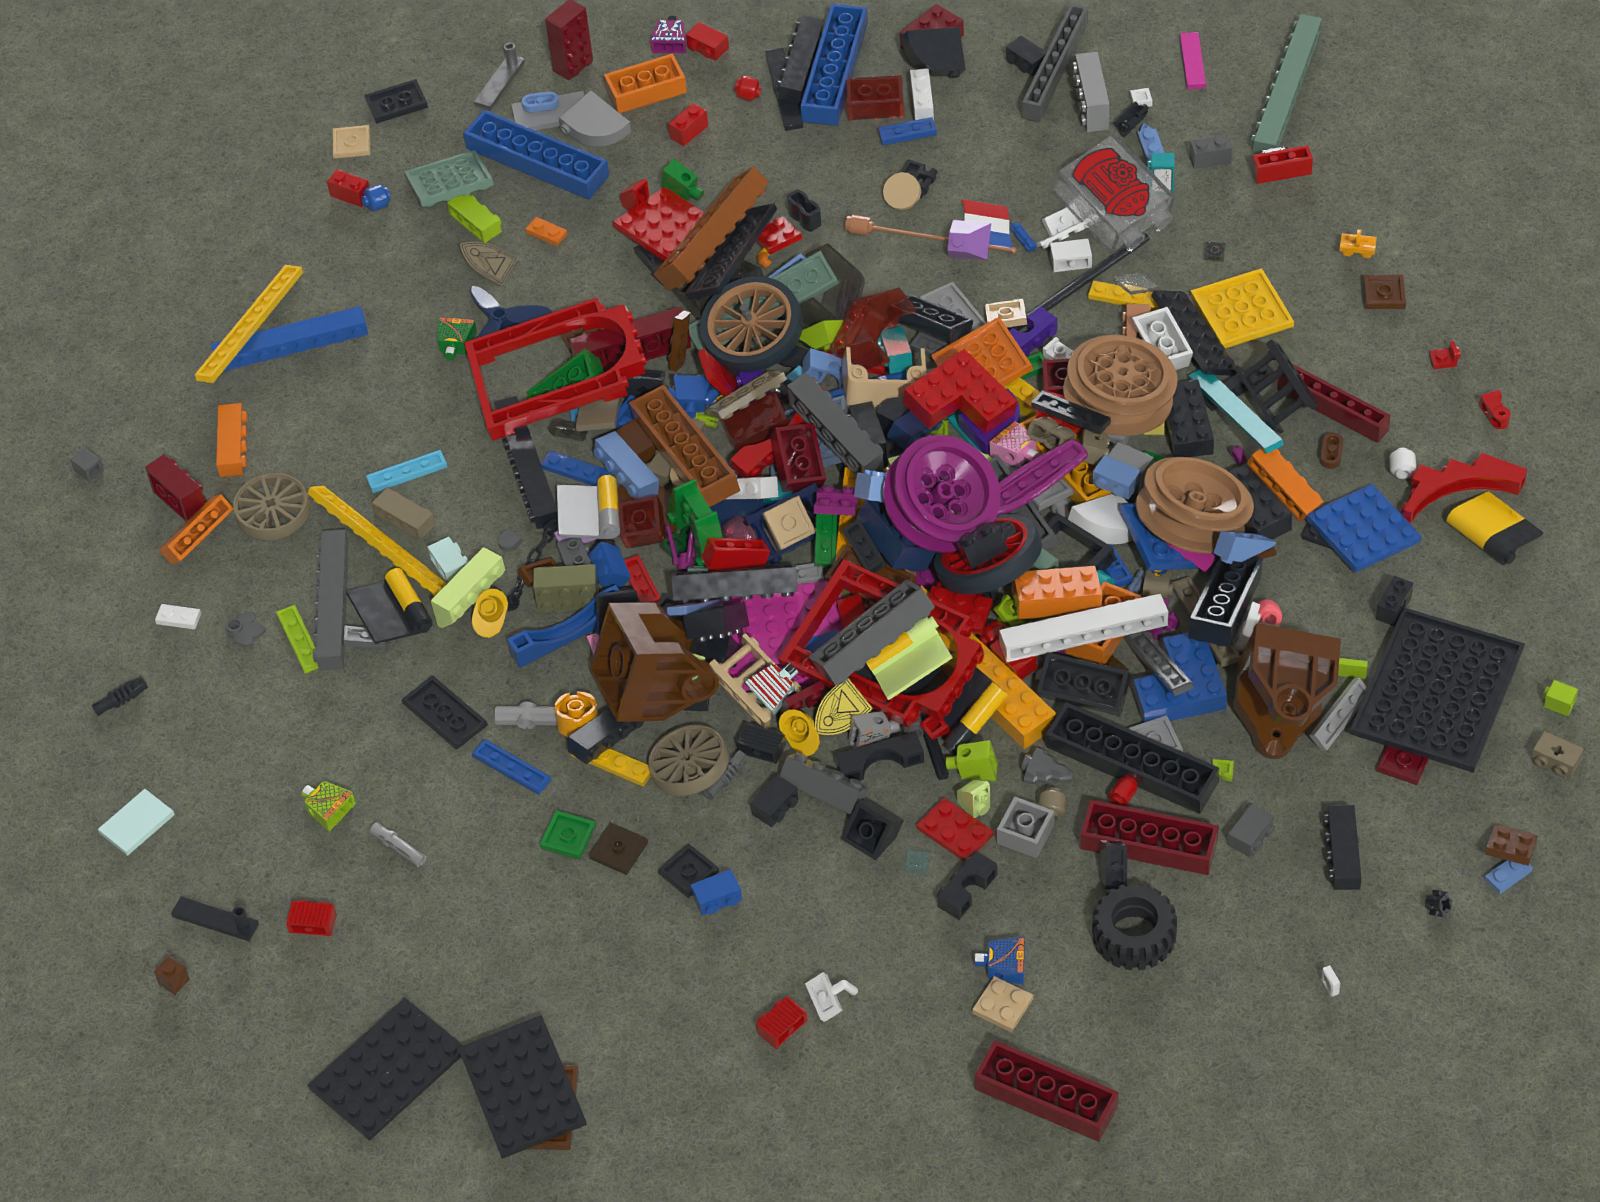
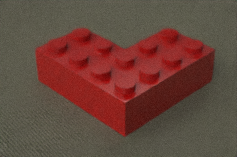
M965 349L905 388L902 401L928 429L959 409L985 435L1015 415L1018 402Z

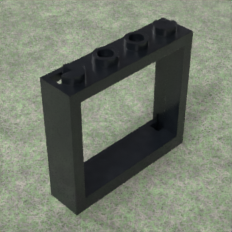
M1057 514L1048 520L1047 523L1055 535L1061 530L1097 552L1085 566H1095L1096 571H1105L1116 560L1113 547L1062 515Z

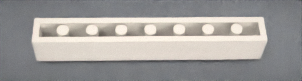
M1161 594L1147 596L1020 626L1008 627L999 630V644L1006 662L1015 661L1047 652L1050 653L1168 626V610Z

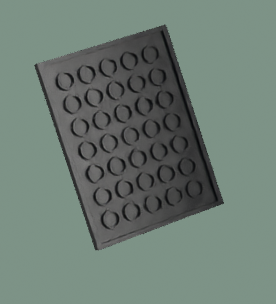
M1403 607L1351 726L1350 735L1474 773L1523 653L1525 643Z

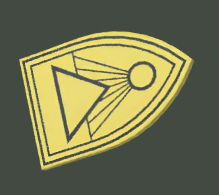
M848 678L844 683L835 686L821 701L816 713L815 729L821 735L843 733L850 729L852 716L867 714L873 708Z

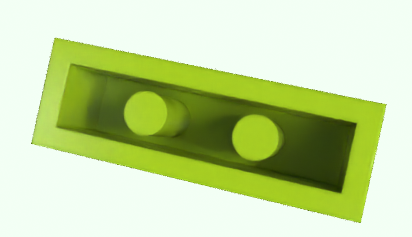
M460 195L447 202L449 215L482 242L486 243L502 232L500 218L496 214L493 215L485 205H481L473 195Z

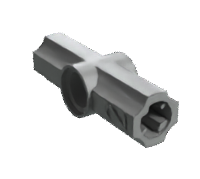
M522 702L519 706H496L495 724L518 725L522 729L527 727L528 729H533L535 725H557L555 707L537 706L532 702Z

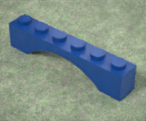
M614 585L598 594L616 592L619 589ZM596 596L581 611L562 623L540 630H524L508 638L510 655L519 668L596 630Z

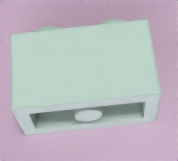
M450 537L427 547L431 561L446 583H449L469 562L466 556L461 555L459 545L456 542L453 543Z

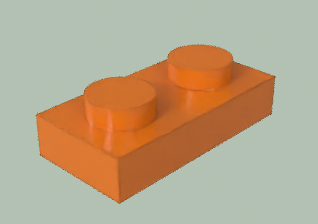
M535 217L526 227L527 234L555 246H558L568 235L566 229L538 217Z

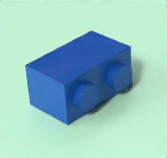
M600 542L588 554L592 565H596L597 577L601 586L610 588L616 585L620 589L631 579L618 546Z
M731 869L691 884L693 899L702 916L714 914L721 908L734 906L739 901H742L741 888Z

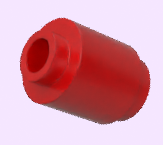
M1128 775L1119 778L1108 794L1110 802L1126 807L1137 792V781Z

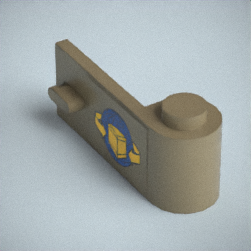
M1147 569L1143 586V597L1161 594L1163 599H1168V596H1173L1174 584H1170L1172 570L1148 571Z

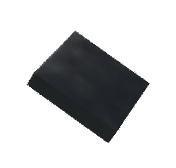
M635 589L596 594V633L600 635L609 603H637V591Z
M690 844L685 846L658 870L660 876L687 898L692 896L691 884L712 877L719 872V868Z

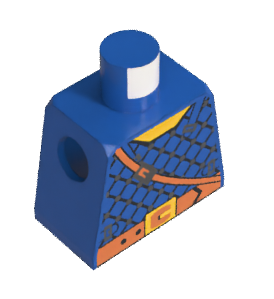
M1025 937L990 941L988 953H975V967H988L989 979H993L995 976L1006 982L1024 984Z

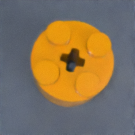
M577 692V695L570 696V693H567L556 701L555 715L558 732L569 737L598 716L597 704L591 694Z

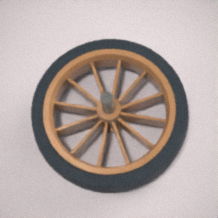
M762 276L738 279L724 286L720 294L714 295L704 308L700 322L702 340L709 354L725 368L738 372L760 371L777 364L794 349L803 329L801 307L792 291L780 281ZM760 296L769 297L757 311ZM754 297L751 311L743 303V299ZM740 301L742 304L740 310L743 315L732 310L730 307ZM776 301L782 304V306L767 312ZM726 312V313L730 314L731 316L737 318L738 320H720V319H721V317L723 316V314ZM786 313V320H772ZM717 328H732L717 335ZM765 328H783V330L777 336ZM762 333L774 341L763 347L758 336ZM735 337L727 347L721 344V342ZM746 337L743 352H735L734 350ZM753 337H756L761 349L749 352L751 340Z

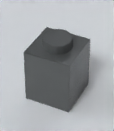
M83 448L70 459L73 470L89 483L104 471L101 459L86 448Z

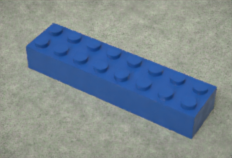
M831 4L801 103L803 122L839 125L868 25L867 7Z
M486 110L464 132L466 149L475 150L480 155L588 200L609 177L607 160Z

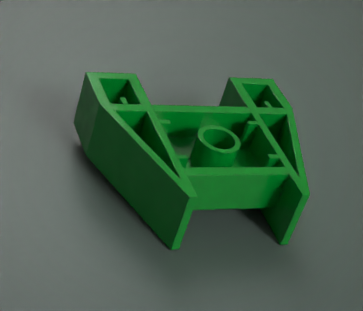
M694 479L673 488L667 504L668 513L666 518L670 525L673 524L677 531L690 525L695 539V565L706 566L701 557L707 539L723 537L717 512H712L698 490L697 481Z

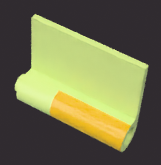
M927 616L918 620L911 630L903 632L898 636L896 642L887 645L877 657L871 658L866 662L888 700L953 658L936 630L939 625L933 616L930 618Z

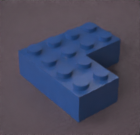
M1189 632L1163 638L1162 650L1192 681L1194 688L1174 697L1156 675L1133 679V695L1143 723L1167 715L1169 721L1226 709L1227 694L1207 642L1189 639Z

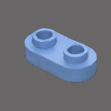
M554 92L528 94L522 98V107L527 112L552 110L559 105L558 95Z

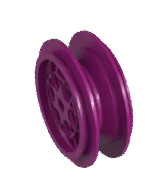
M947 435L927 436L911 444L891 464L883 485L884 504L894 526L910 542L932 552L949 553L958 551L959 548L956 542L965 534L976 531L983 524L994 522L1000 507L999 482L991 464L971 444Z

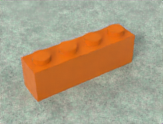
M242 403L218 405L216 466L220 477L243 475L244 467H247L246 455H244V452H247V442L244 440V437H248L247 426L245 425V422H248L247 411L243 410Z
M1259 449L1248 460L1247 465L1298 521L1303 522L1309 513L1319 509L1324 502L1319 493L1308 485L1306 479L1295 471L1293 465L1284 459L1278 449L1267 454Z
M222 494L211 497L158 550L171 564L182 561L233 510V507Z

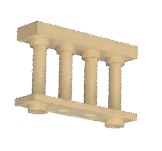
M745 633L742 635V644L744 645L723 664L718 663L715 659L710 664L718 676L719 684L757 724L766 729L771 724L772 712L767 707L761 708L756 703L758 697L753 692L746 693L742 688V684L762 667L767 668L775 663L759 648L757 640ZM751 652L758 661L738 678H732L728 674V670L746 654ZM796 681L792 682L795 690L790 696L802 690Z

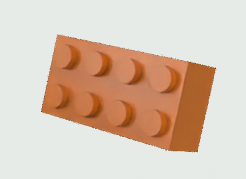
M673 53L604 74L606 91L618 113H624L687 93L685 76Z
M1095 566L1026 571L1019 578L1012 581V594L1018 619L1064 616L1102 607L1103 594Z
M1103 582L1101 585L1103 594L1102 607L1141 598V595L1107 582ZM1124 636L1067 648L1066 653L1091 663L1105 665Z

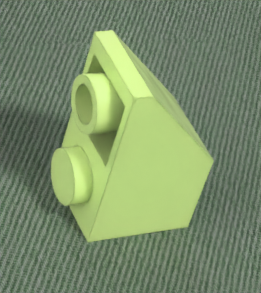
M981 780L971 781L957 791V803L974 818L986 814L990 808V784L987 781Z

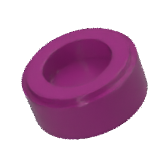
M1239 445L1230 449V454L1237 465L1241 466L1247 463L1246 455Z

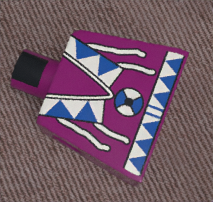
M669 16L667 20L658 21L651 37L652 53L686 54L684 22L678 21L676 16Z

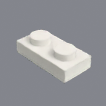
M161 604L155 621L159 625L196 629L201 611L195 608Z

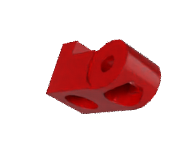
M1499 389L1481 395L1479 407L1494 428L1505 429L1509 425L1511 413L1501 403L1502 394Z

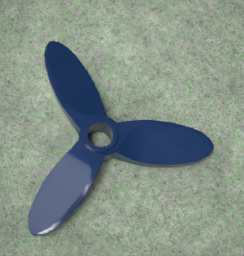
M477 286L470 288V294L474 303L489 318V321L477 338L552 313L548 307L540 305L501 308L498 302L482 288Z

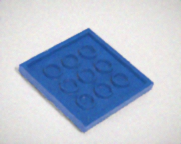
M1373 484L1312 511L1306 516L1309 524L1316 527L1321 537L1355 573L1415 545L1422 538Z
M1136 504L1121 505L1119 509L1148 571L1198 569L1191 560L1181 556L1182 554L1173 547L1170 548L1165 541L1145 526L1137 513Z

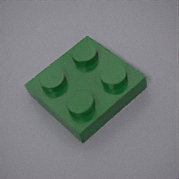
M556 810L540 842V849L580 860L596 828V821Z

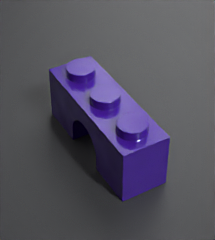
M1040 306L1027 317V330L1030 332L1022 333L1014 328L1009 332L1025 356L1028 357L1032 350L1039 348L1047 338L1053 337L1058 329L1057 318Z

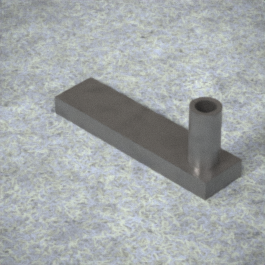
M509 42L504 45L506 58L475 99L474 104L476 107L491 111L525 64L524 58L517 57L514 43Z

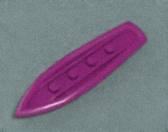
M1071 439L1027 463L999 482L1001 499L997 515L1009 513L1027 504L1072 471L1088 457V453L1083 445Z

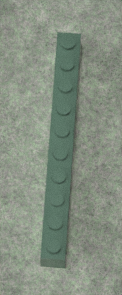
M1300 14L1299 20L1294 22V33H1290L1289 46H1286L1284 50L1285 58L1280 60V71H1276L1275 84L1272 83L1270 88L1271 96L1266 98V109H1262L1261 122H1257L1256 135H1253L1251 139L1254 154L1278 150L1321 33L1322 18Z

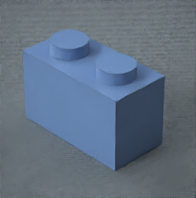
M1104 455L1093 471V484L1098 488L1108 490L1119 497L1129 500L1140 484L1141 470Z

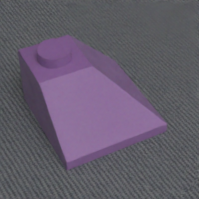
M953 220L947 250L949 257L987 260L991 223Z

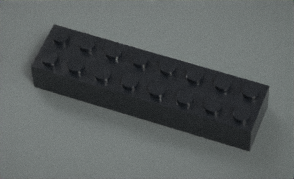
M1067 702L1046 733L1047 748L1115 778H1123L1125 775L1131 776L1137 781L1138 788L1198 814L1202 812L1219 783V767Z

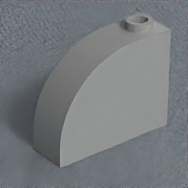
M589 91L559 117L561 130L585 145H610L624 139L631 133L630 121L592 91Z

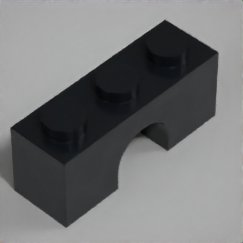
M977 851L971 857L966 858L962 868L951 876L950 882L946 887H942L938 891V908L960 920L972 906V894L966 891L965 888L970 885H976L985 890L998 875L997 863Z

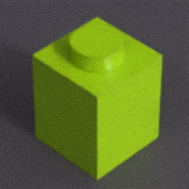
M1554 680L1551 687L1547 686L1544 691V707L1569 716L1576 702L1578 689Z

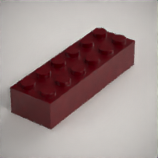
M682 307L652 314L631 322V325L635 324L639 336L635 338L641 342L643 350L640 351V354L644 353L646 361L670 354L672 348L670 340L674 330L672 322L674 317L683 311ZM609 329L597 330L570 339L572 357L586 348L600 359L605 373L622 357L626 347V339L618 332ZM688 330V339H687V348H686V349L691 348V341H690V333H689V330Z
M1090 800L1081 831L1080 849L1100 853V840H1107L1109 843H1116V840L1123 844H1127V859L1209 875L1218 841L1219 825Z
M995 1040L975 1074V1090L1100 1142L1119 1104L1118 1091Z

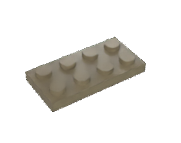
M768 370L704 410L710 417L723 420L733 416V412L737 409L742 410L748 407L750 401L763 398L768 390H775L781 387L782 382L787 380L784 372Z

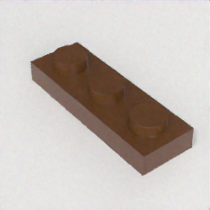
M684 310L675 316L672 322L674 330L670 340L672 348L668 361L670 362L669 370L677 372L685 364L690 312Z

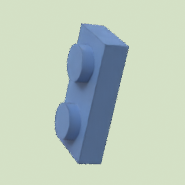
M1507 860L1487 874L1484 880L1498 894H1501L1532 872L1533 867L1530 864L1527 866Z

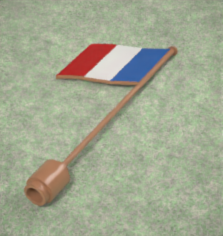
M961 199L965 211V221L991 223L989 248L1015 254L1016 248L1012 246L1009 235V214L1006 206ZM847 216L845 231H849L851 234L868 236L874 229L949 242V238L874 226L871 217Z

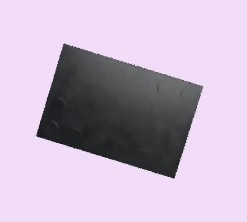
M404 998L310 1082L308 1088L370 1141L461 1058L458 1048L463 1045L409 1000Z
M542 1015L458 1048L502 1159L587 1125Z

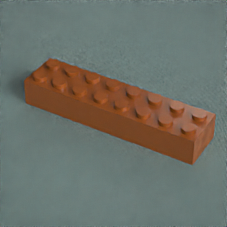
M755 166L734 177L653 275L669 291L675 287L679 289L685 282L687 284L695 278L694 273L702 269L706 264L704 262L706 258L709 259L716 252L715 247L720 246L726 240L725 235L730 234L736 228L734 224L741 221L746 216L745 211L751 209L756 204L755 199L765 193V187L769 181Z
M664 385L629 402L634 419L681 480L687 483L696 479L697 488L709 507L740 491L736 474Z

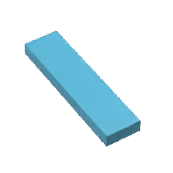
M441 450L366 475V479L372 493H375L387 487L389 488L447 468V463Z

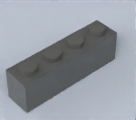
M796 752L786 756L780 777L796 786L797 789L851 815L857 802L865 799L868 788L863 786L861 781L848 779L840 771L825 768V764L818 761L813 762L807 759L808 757L805 754Z

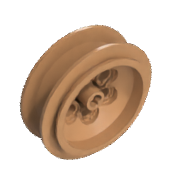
M1105 335L1084 342L1072 353L1068 362L1063 395L1065 400L1111 417V424L1103 433L1118 436L1139 435L1157 428L1168 418L1172 409L1173 395L1177 388V373L1171 360L1156 346L1131 336Z
M1189 457L1166 458L1152 464L1145 475V486L1140 490L1136 498L1137 513L1150 531L1172 546L1196 553L1214 554L1221 531L1244 533V525L1250 520L1254 510L1253 499L1249 491L1236 477L1216 464Z

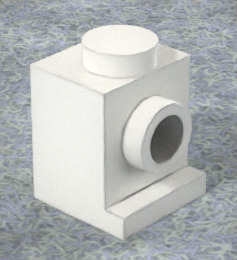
M1057 337L1043 347V356L1046 360L1070 359L1074 352L1059 342Z

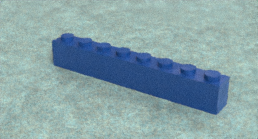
M359 306L255 332L224 371L368 335L362 308ZM222 341L211 343L212 352Z

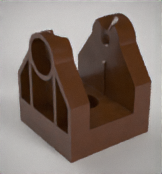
M609 603L589 671L617 722L664 721L690 705L710 698L719 687L718 676L711 664L705 660H699L690 653L692 639L687 640L684 622L676 620L671 615L669 616L656 603ZM699 676L698 679L692 680V678Z
M1256 623L1237 663L1233 708L1253 737L1256 750L1264 757L1280 759L1286 756L1291 751L1295 742L1318 721L1321 715L1322 702L1333 693L1338 683L1340 638ZM1272 732H1278L1280 734V737H1274L1272 735Z

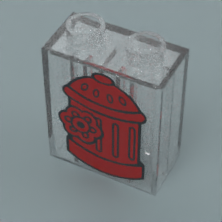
M1115 133L1057 172L1052 193L1082 222L1085 228L1111 255L1123 247L1128 252L1134 250L1144 240L1145 235L1143 233L1151 228L1159 232L1173 219V215L1170 213L1175 199L1173 193Z

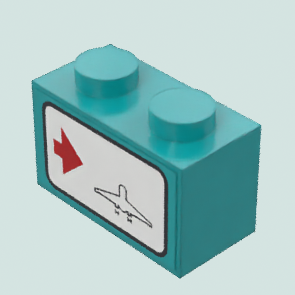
M1152 153L1151 161H1148L1147 172H1151V174H1147V184L1151 185V192L1174 193V153Z

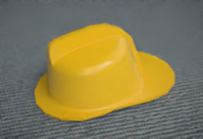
M488 589L479 595L472 615V626L478 635L490 638L500 632L508 607L507 597L503 592L498 589Z
M795 709L784 712L779 720V728L785 734L791 747L806 756L814 754L819 747L820 741L813 719L808 714Z

